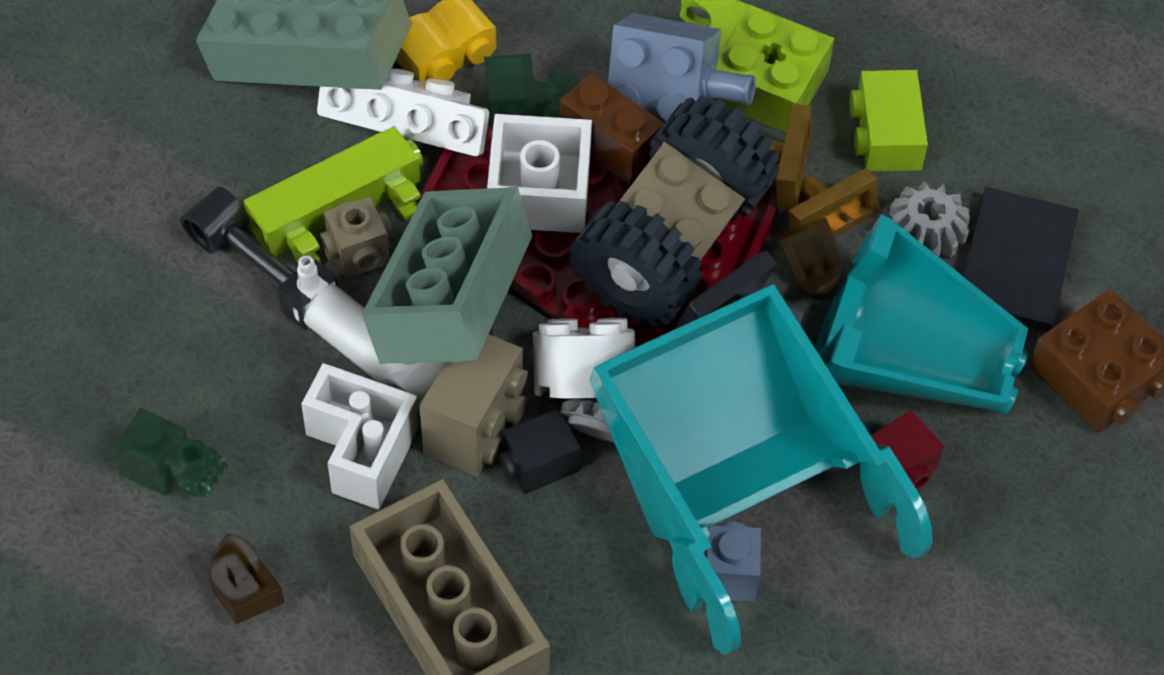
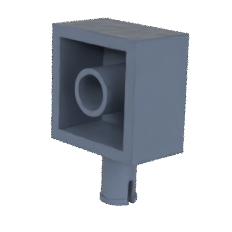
M636 13L628 15L613 25L608 84L663 123L668 120L680 103L691 97L695 101L700 96L708 97L712 105L713 98L743 103V105L749 106L755 94L756 77L755 75L717 70L721 29Z

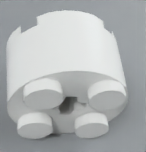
M571 318L549 319L547 323L539 324V331L533 332L534 394L541 396L550 390V397L596 398L589 381L593 367L635 348V331L627 329V319L602 318L597 319V323H590V327L578 328L577 319Z

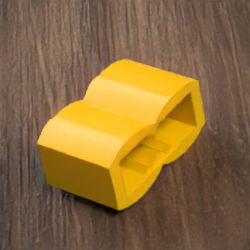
M442 0L427 13H420L409 17L412 25L397 55L396 61L404 70L414 73L413 80L425 83L427 79L449 81L458 69L464 68L471 63L475 65L481 64L490 58L493 51L497 48L496 27L472 0Z

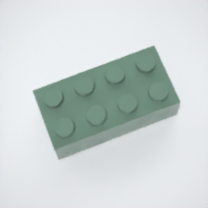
M217 0L196 39V43L214 81L382 90L412 23L403 0Z
M518 187L424 193L362 313L380 364L403 363L411 365L422 362L463 363L466 361H477L532 238Z

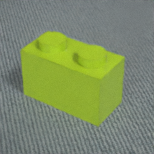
M917 70L861 71L858 90H851L850 92L851 118H859L860 127L855 128L854 134L855 154L864 155L865 168L869 171L922 170L928 142Z

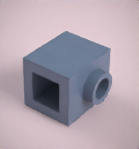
M726 522L719 526L708 525L710 536L707 539L712 548L704 551V554L724 586L730 600L755 601L760 580L761 528L747 527L738 522Z

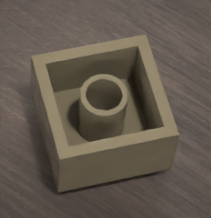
M488 334L477 361L444 363L420 404L424 455L475 477L480 475L486 463L494 465L497 462L498 454L503 450V431L509 423L515 426L519 423L527 405V397L523 396V387L527 379V371L523 370V348Z

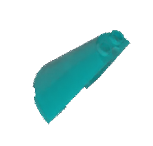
M881 214L854 256L852 263L855 265L847 274L845 283L839 285L814 346L817 353L839 385L997 411L1006 415L1012 408L1018 394V389L1013 387L1015 377L1021 372L1028 357V351L1023 349L1028 328L892 219Z

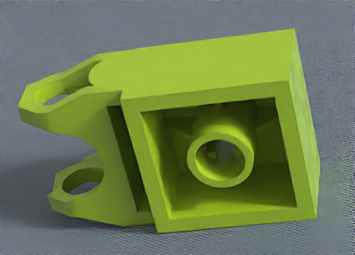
M681 0L679 17L686 23L721 29L717 70L755 75L756 77L755 94L749 106L738 102L718 100L726 102V108L733 111L735 108H738L745 113L744 116L787 132L792 104L809 105L828 73L834 38L738 0ZM695 6L703 9L710 19L697 16L691 7Z

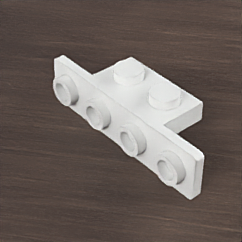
M391 69L382 90L320 87L317 113L320 116L381 132L395 126L404 138L472 156L482 155L484 152L489 111L486 108L470 105L471 94L454 90L453 82L441 79H427L425 83L413 80L414 73L410 71Z

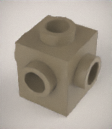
M370 196L357 201L343 202L333 209L324 211L326 232L320 233L321 243L328 260L336 259L344 279L388 264L390 260L388 241L394 239L393 228L386 212L378 214Z

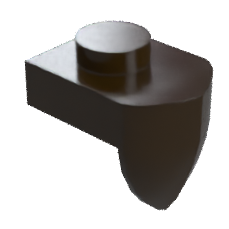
M824 217L781 233V245L800 288L810 294L823 295L829 293L842 279L845 271V261L827 218Z
M226 534L213 554L209 576L212 592L233 621L239 624L284 604L282 587L260 560L255 548L247 540L239 536Z

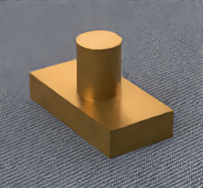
M792 104L785 141L771 140L773 144L769 150L777 151L779 156L776 162L777 165H780L776 178L777 208L789 210L798 203L812 137V106Z
M865 168L830 188L815 176L803 179L798 198L802 203L788 210L790 230L826 217L834 237H837L879 214L878 178Z

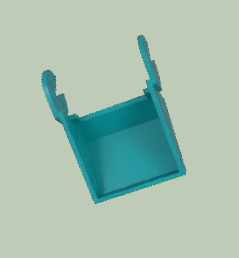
M774 284L593 367L589 381L648 526L655 537L669 541L672 547L674 575L680 593L690 612L692 613L700 609L705 601L712 644L720 653L730 654L738 650L742 640L733 604L703 553L712 548L707 539L710 536L708 525H715L833 466L847 469L860 462L861 484L867 503L875 517L879 519L885 516L893 504L896 507L897 515L895 519L900 552L910 558H918L929 553L933 544L932 526L926 507L917 489L890 447L875 444Z

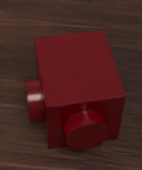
M909 410L870 435L876 445L890 447L917 491L926 485L931 478V472L938 468L944 445L912 410Z

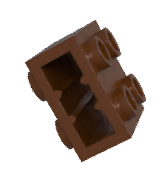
M1111 288L1038 338L1029 364L1098 433L1114 422L1117 425L1127 422L1138 411L1140 403L1149 396L1157 399L1164 394V338Z

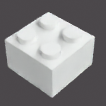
M495 114L487 188L518 187L531 230L581 233L585 228L592 120Z

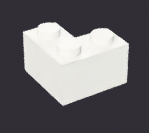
M323 363L301 404L306 435L336 445L328 461L332 493L379 510L420 427L418 397L406 391Z

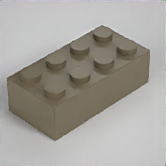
M443 479L349 526L354 558L426 675H547L550 673V645Z

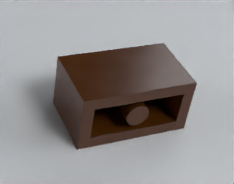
M592 72L560 100L559 118L592 120L590 158L631 186L651 160L650 150L653 148L650 146L651 141L664 123Z

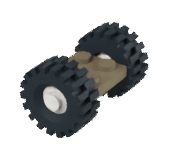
M702 96L696 101L691 97L680 103L652 139L650 144L653 147L650 150L651 160L617 205L609 202L604 207H600L572 243L569 250L572 254L569 256L570 264L577 266L574 270L575 275L578 279H585L587 281L584 285L585 289L590 294L596 292L601 297L599 302L606 308L610 304L617 308V315L626 318L629 314L633 317L635 323L641 325L646 320L651 326H659L661 322L664 325L670 323L699 285L703 274L702 271L698 270L702 265L701 260L728 222L736 220L739 215L742 218L747 216L773 183L780 168V165L776 164L779 159L778 153L775 150H769L773 144L769 136H761L758 133L761 128L760 125L754 120L748 123L742 118L745 114L743 111L735 108L732 112L726 109V102L718 99L712 105L708 97Z

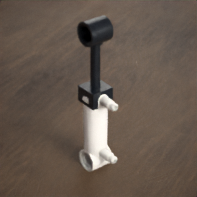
M218 186L180 217L181 225L187 236L207 253L212 254L222 245L227 246L230 244L280 284L277 289L281 312L304 331L311 328L377 382L417 395L420 415V404L444 362H422L411 365L403 363L380 364L362 316L365 308L338 287L337 276L310 256L301 257L298 261L297 271L292 270L242 230L249 224L248 214L239 200L225 188Z

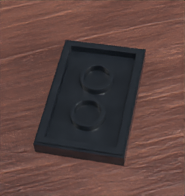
M985 187L963 277L1024 326L1046 332L1050 331L1055 323L1079 209Z

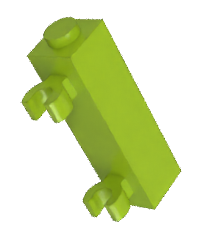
M392 126L245 199L244 206L249 217L248 227L260 244L275 256L291 250L297 263L303 256L313 257L321 263V259L315 252L320 247L314 237L326 232L324 211L333 209L343 202L357 201L370 196L374 206L391 199L395 209L404 220L413 216L418 206L415 200L420 198V193L415 186L421 183L420 165L423 164L421 152L413 140L409 139L406 141L397 128Z

